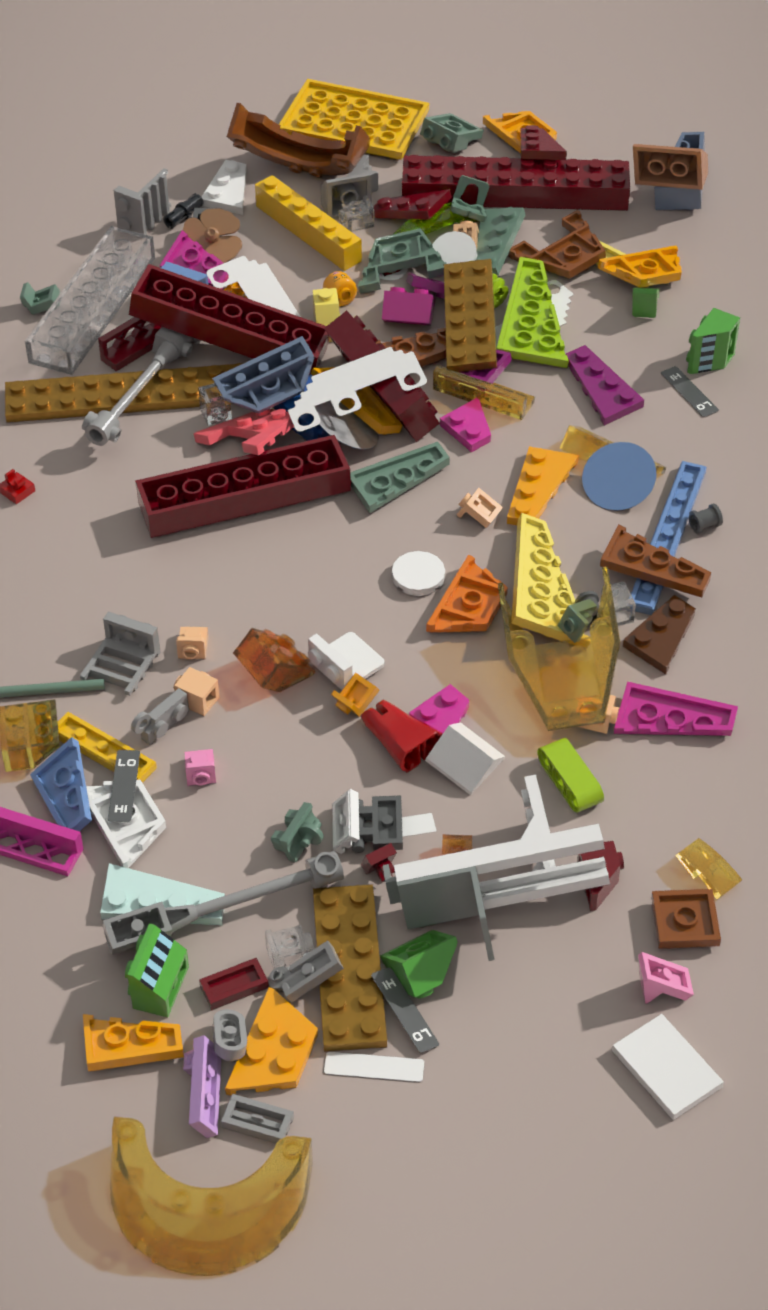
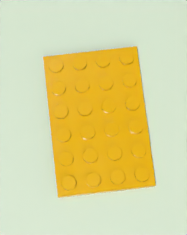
M307 79L279 125H281L280 129L288 132L290 135L294 131L318 139L342 140L345 143L346 130L354 132L356 125L362 127L370 138V146L366 153L402 160L429 112V103Z

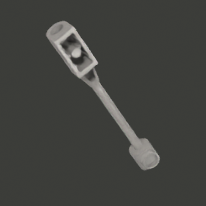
M161 327L155 334L152 349L155 355L148 368L110 412L102 410L96 414L90 411L86 415L82 423V429L85 430L88 440L98 446L105 445L109 440L116 443L122 432V429L119 428L120 423L118 420L122 412L159 369L177 360L180 356L187 358L193 348L191 343L199 344L201 340Z
M336 851L323 852L316 857L305 860V870L195 906L192 904L164 908L161 901L103 920V930L109 950L114 955L135 948L139 936L145 934L149 924L156 925L167 935L171 936L172 933L197 920L198 917L310 881L314 889L343 880L342 864Z

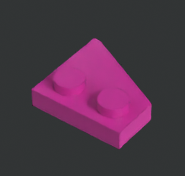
M478 398L440 418V426L470 452L491 442V433Z

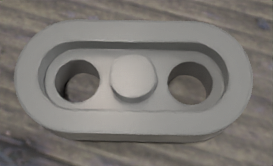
M226 1009L218 1011L214 1015L212 1025L214 1052L226 1061L241 1059L245 1055L247 1047L245 1018L235 1010Z

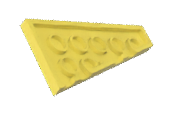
M521 513L517 522L511 623L587 650L591 644L588 635L583 634L580 641L574 643L557 626L566 608L569 605L575 604V598L566 574L561 573L559 568L561 565L560 558L555 556L553 552L554 542L547 523L541 519Z

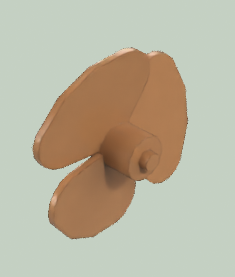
M220 208L206 209L201 213L200 220L193 217L187 219L184 223L183 231L188 234V237L194 242L197 241L205 251L213 254L223 263L235 258L242 249L243 244L239 237L223 236L236 233L240 228L239 219L229 211Z

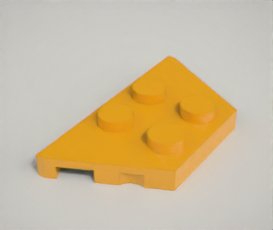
M531 111L502 113V118L491 119L490 115L483 116V124L520 154L521 128L529 125L543 128L554 140L557 139V131Z
M676 245L599 259L598 263L600 270L639 288L678 281L681 279L682 274L681 266L679 265L680 258L677 256L678 247Z
M269 987L247 1036L246 1053L241 1059L237 1060L226 1084V1095H236V1091L256 1089L257 1093L269 1091L273 1088H296L318 1037V1028L273 988Z

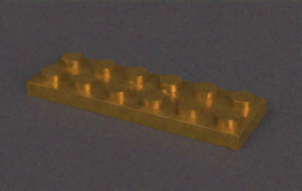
M491 259L444 264L448 373L497 368Z
M373 884L313 888L317 947L329 941L344 968L319 984L324 1052L387 1048L383 994L371 976L372 973L381 970Z

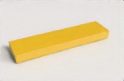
M67 712L53 726L54 738L66 743L73 737L79 741L81 754L113 772L115 771L117 751L134 750L70 712ZM141 753L137 780H141L143 783L156 770L157 765L154 760Z

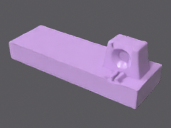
M203 1035L194 1038V1049L184 1053L183 1070L192 1075L189 1125L204 1137L210 1138L218 1135L221 1058L214 1052L213 1042Z

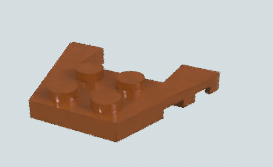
M576 210L562 218V226L570 231V234L541 251H538L526 241H522L511 247L508 257L519 261L520 257L541 260L546 271L570 279L599 262V259L606 258V251L596 235L590 231L587 221L582 219L581 212Z

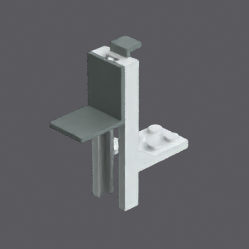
M536 774L524 777L526 789H522L521 794L524 807L530 806V808L525 809L528 827L520 840L394 865L395 877L391 876L389 864L383 865L390 904L401 902L407 929L479 915L488 960H495L485 909L610 884L604 857L556 866L554 861L557 858L605 849L599 824L550 833ZM536 863L532 872L482 882L478 880V874Z

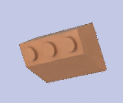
M633 144L635 184L703 190L708 176V154L703 149Z

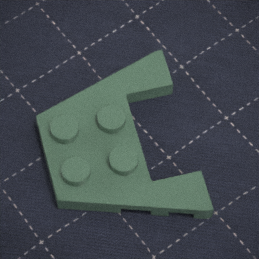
M421 228L375 238L368 257V266L364 267L362 272L363 279L359 281L358 288L360 294L380 290L379 274L393 273L399 269L409 267L416 268L422 264L427 266L429 279L444 276V264L447 263L442 260L439 252L435 251L432 243Z

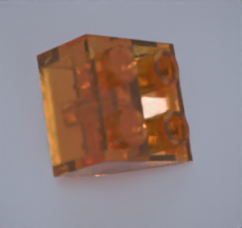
M251 628L233 652L262 688L276 692H282L313 676L316 672L309 664L310 659L295 648V642L286 634H274L268 629L259 630Z

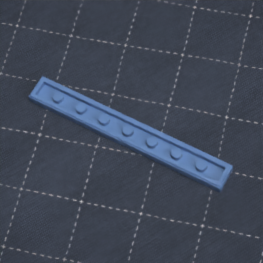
M685 461L681 462L650 545L656 548L662 546L670 550V555L675 557L689 520V512L693 509L705 477L706 466ZM637 578L627 603V609L652 615L664 586Z

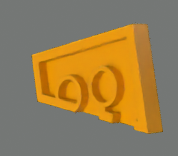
M83 1014L88 1072L184 1057L180 1024L143 1020L138 1024L122 1022V1018L110 1017L109 1021L94 1019V1015Z

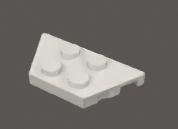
M136 780L130 822L108 821L113 781H103V786H86L92 817L121 866L129 868L165 830V819L141 780Z

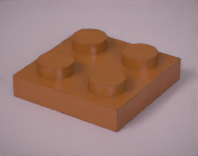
M713 889L652 891L651 900L659 949L720 946L721 936Z

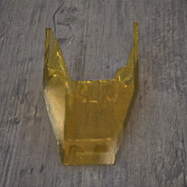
M607 566L602 567L604 586L597 619L590 626L591 636L581 638L576 643L572 640L535 645L531 633L511 623L512 610L506 601L503 583H498L509 661L548 731L605 723L620 647V636Z

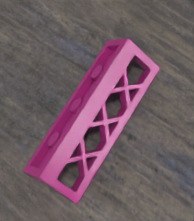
M0 807V839L9 836L17 841V843L7 847L0 845V855L69 876L84 850L81 832ZM38 845L42 847L43 852L31 855L25 852V848ZM61 853L69 855L65 865L53 862L51 857Z

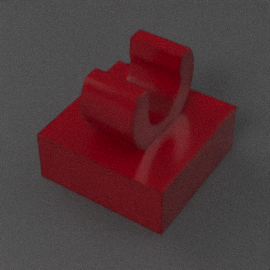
M392 843L365 855L361 863L365 874L367 875L376 870L379 879L383 882L385 881L383 865L389 864L391 876L393 877L392 874L395 873V869L391 862L397 852Z

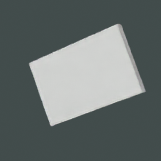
M660 1014L612 1046V1052L672 1120H675L723 1088L724 1081L663 1014Z

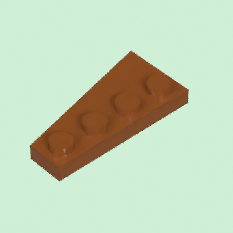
M446 328L437 329V333L433 334L425 333V331L415 333V337L412 338L392 337L390 342L382 344L386 348L392 347L393 351L402 350L405 354L414 352L420 366L423 367L446 358Z
M618 524L600 560V567L701 598L710 582L712 573L683 557L679 559L673 557L669 553L670 550L662 546L656 548L647 543V538L639 534L636 536L626 532V527Z

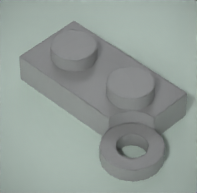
M178 688L150 713L140 712L132 721V731L141 734V739L149 745L157 738L164 736L171 726L177 721L184 719L189 712L187 693Z

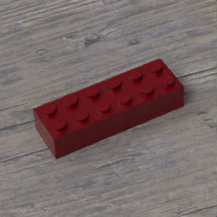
M347 310L324 328L348 363L386 349L382 343L376 344L378 339L370 329L364 330L366 326L358 315L353 318ZM409 374L404 378L405 384H416ZM396 376L370 385L416 442L440 424L435 416L438 411L428 400L429 397L421 387L404 391Z

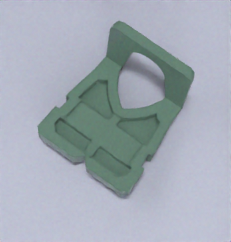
M461 175L453 196L451 212L485 222L487 214L483 204L489 190V184ZM469 184H475L479 188L475 205H469L460 199L466 186Z

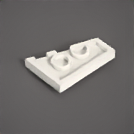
M225 160L202 195L203 206L222 208L231 213L243 215L247 174L246 164Z

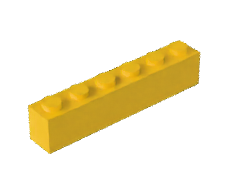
M271 175L255 184L256 207L336 266L346 271L362 262L361 238L275 176Z

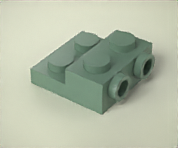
M448 113L425 117L420 135L427 139L428 142L439 144L444 150L456 153L457 151L467 149L468 142L481 139L484 130Z

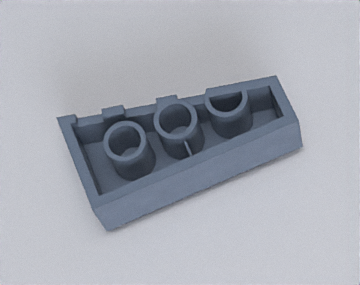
M682 132L675 147L696 148L705 151L704 132ZM654 187L655 210L701 209L702 190Z

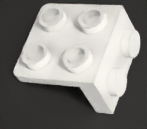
M353 632L344 634L330 644L317 633L308 638L309 661L341 690H343L355 672L366 679L384 667V659Z

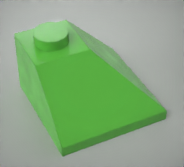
M430 930L380 955V958L386 968H392L408 995L424 998L434 992L433 988L443 983L458 941L455 936Z

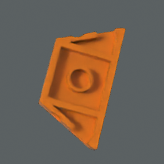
M468 555L427 622L426 631L430 633L487 631L508 594V587L500 580L495 579L488 569L482 570L475 564V558Z

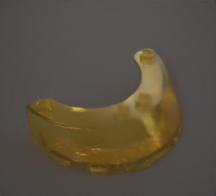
M114 1117L110 1165L112 1209L120 1230L128 1242L135 1249L138 1248L143 1254L151 1258L153 1263L177 1273L193 1276H215L236 1272L238 1267L253 1261L258 1263L279 1248V1243L298 1224L306 1206L313 1167L312 1138L284 1137L276 1143L267 1161L246 1179L219 1188H199L183 1184L161 1170L149 1152L145 1128L141 1122L132 1118Z

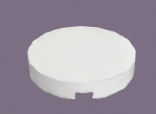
M453 231L445 233L432 244L435 251L439 252L442 260L447 264L475 261L477 258L475 242L469 235L463 232Z
M408 552L394 562L392 579L394 585L397 588L399 586L408 595H429L435 592L436 588L443 585L445 568L443 562L429 552Z

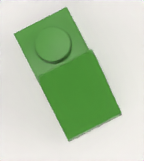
M633 288L632 315L634 317H656L659 289Z

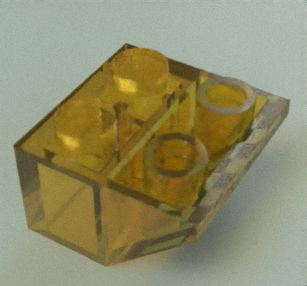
M55 699L0 706V741L6 772L33 769L60 747Z

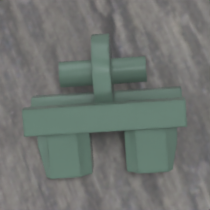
M304 802L299 810L289 809L284 820L287 826L286 831L275 830L271 837L274 848L285 852L289 861L297 862L309 844L318 845L324 838L323 832L320 830L322 824L314 816L311 803Z

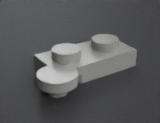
M326 941L291 964L289 969L284 966L275 968L270 973L268 981L271 988L276 991H284L285 996L293 1002L344 968L334 947L329 941Z

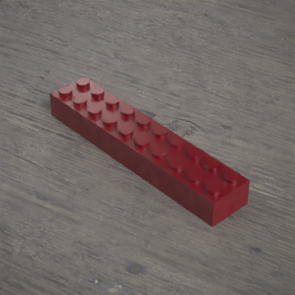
M404 155L402 196L450 189L452 198L444 206H451L461 175L489 184V190L483 207L628 211L629 161L598 159L544 160L508 157L491 158L484 156L450 157L440 155ZM475 184L467 185L460 199L469 205H475L479 190L478 186Z

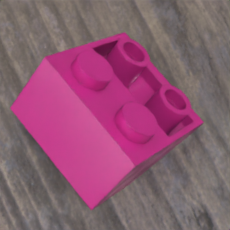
M390 287V291L384 290L382 320L384 322L431 326L436 299L430 294L429 290L414 289V293H409L405 288Z

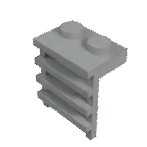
M163 168L139 192L122 186H118L113 190L118 228L145 237L147 229L153 230L155 228L154 223H160L162 215L170 213L171 203L168 199L166 178L168 169Z
M108 611L103 618L106 638L80 674V679L86 680L88 676L104 679L105 682L126 688L124 692L130 696L133 691L137 690V684L140 679H144L146 670L152 667L155 656L158 657L160 654L158 628L149 623H142L124 615ZM106 653V654H109V655H112V656H115V657H118V658H121V659H124V660H127V661H130V662L139 664V665H141V666L138 667V666H135V665H132V664H129V663H126V662H123V661H120V660H117V659H114V658L105 656V655H103V654ZM97 664L133 676V678L131 679L95 666Z

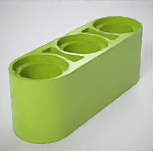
M562 738L538 748L537 755L540 764L575 813L604 801L603 790L599 782L567 738Z

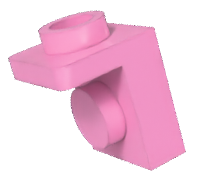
M213 749L184 752L187 786L216 783Z

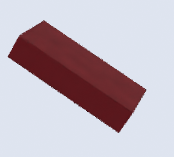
M257 957L199 979L200 988L211 1010L269 988V981Z

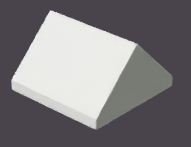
M460 722L447 727L425 761L471 795L504 760L505 756Z

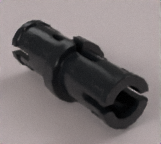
M194 193L186 201L179 202L173 211L163 217L164 224L168 228L173 229L184 219H189L194 212V208L203 206L204 201L202 197Z

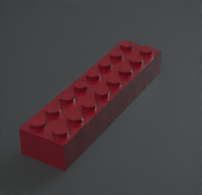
M148 264L131 294L130 316L253 359L303 336L314 355L309 375H311L313 368L319 367L328 347L330 337L324 330L325 325Z
M335 435L266 450L260 455L248 454L135 480L138 504L151 538L351 491L350 467Z

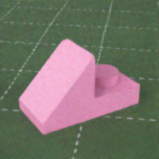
M644 952L638 955L640 981L646 1004L662 993L685 1001L694 995L688 968Z

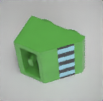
M713 308L708 316H703L700 326L697 330L693 329L689 337L691 347L686 357V362H688L687 373L696 374L720 370L727 366L735 355L740 317Z
M149 924L145 934H141L137 940V953L134 960H129L125 969V978L128 979L129 983L128 995L131 996L133 1009L168 1018L189 968L187 949L156 925Z

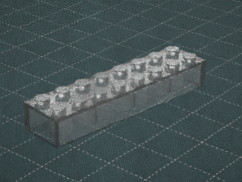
M110 226L25 340L29 364L73 375L133 291L148 264H152L155 260L153 236Z

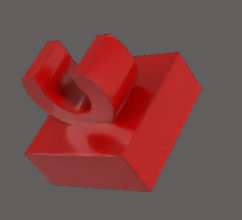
M14 469L7 472L5 480L0 483V493L16 505L35 492L34 483L20 473L15 472Z

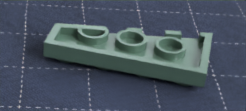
M435 442L350 472L351 488L368 512L371 513L450 465V457L439 442Z

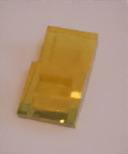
M700 838L676 854L677 858L694 879L699 876L709 889H713V895L716 899L742 881V878L730 864Z

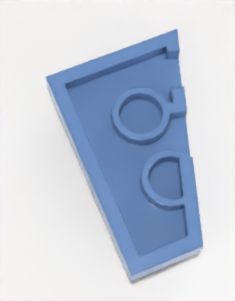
M71 737L37 767L30 776L57 825L80 832L92 821L79 741Z

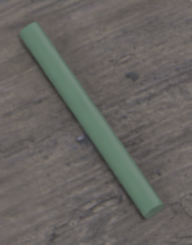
M104 679L1 686L0 698L105 690Z

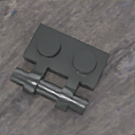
M401 795L372 796V806H364L363 800L359 799V841L356 843L352 841L353 852L362 853L364 851V844L369 841H373V851L392 843L395 850H403ZM372 820L373 827H364V822Z

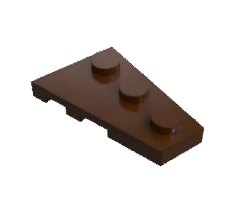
M673 595L624 638L623 647L662 673L667 674L670 663L678 651V646L682 638L685 637L695 616L696 608Z

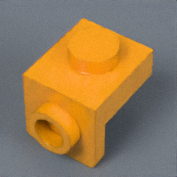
M355 672L340 694L334 690L331 695L337 700L335 704L337 708L347 715L352 711L360 717L380 690Z

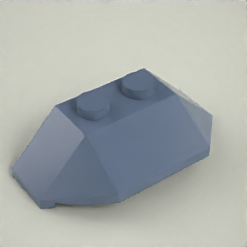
M303 336L214 377L213 381L225 401L259 414L304 392L314 355Z

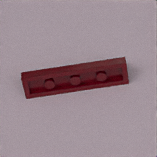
M136 317L131 318L98 338L101 361L117 372L153 349L155 334L160 330L161 326L153 323L144 326L146 321ZM134 327L131 335L125 338L128 331ZM115 339L112 346L107 348V343Z

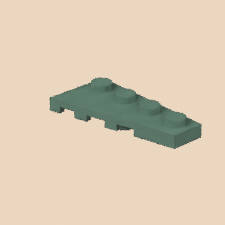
M524 208L484 209L487 218L485 222L480 221L476 260L491 259L492 273L499 275L526 215Z

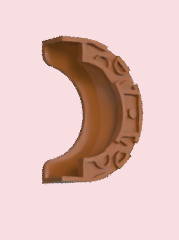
M236 103L226 136L233 142V146L238 149L247 150L266 160L289 167V170L292 172L301 173L305 171L315 177L351 173L370 146V138L361 126L356 125L354 132L346 130L344 137L346 143L342 140L318 139L294 131L290 135L288 132L280 129L281 125L273 122L266 115L248 112L241 103Z

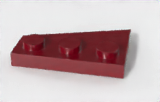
M534 125L521 128V159L566 160L567 151L543 128Z
M450 189L391 198L384 197L377 201L370 209L372 218L429 220L452 197Z

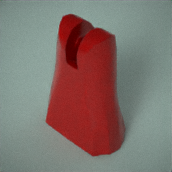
M384 699L376 704V710L369 708L361 714V719L366 727L383 744L401 770L406 773L419 766L421 758L426 760V757L443 734Z

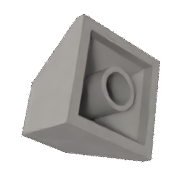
M371 173L326 180L320 186L321 205L324 212L331 218L338 219L370 213L372 208Z

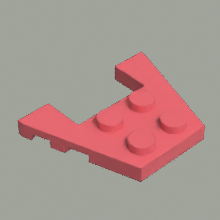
M268 409L259 414L250 412L193 434L196 443L212 445L229 435L246 438L248 440L242 442L243 451L260 455L264 452L263 446L266 444L268 446L275 443L274 437L279 433L280 436H284L294 427V424L285 409Z

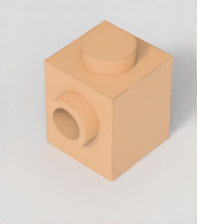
M191 667L183 675H180L174 683V691L180 688L187 693L189 710L205 716L220 698L218 679L209 676L206 672L198 671Z

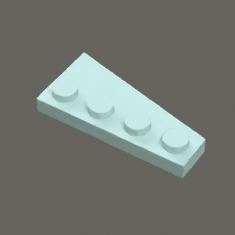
M109 863L100 912L101 919L106 920L161 901L164 908L192 904L195 906L225 896V893ZM224 909L198 917L197 920L190 924L222 925Z

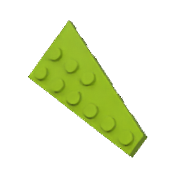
M520 257L496 349L511 353V358L568 368L569 361L567 355H565V345L561 339L560 325L555 306L552 304V294L548 288L544 263L541 260Z

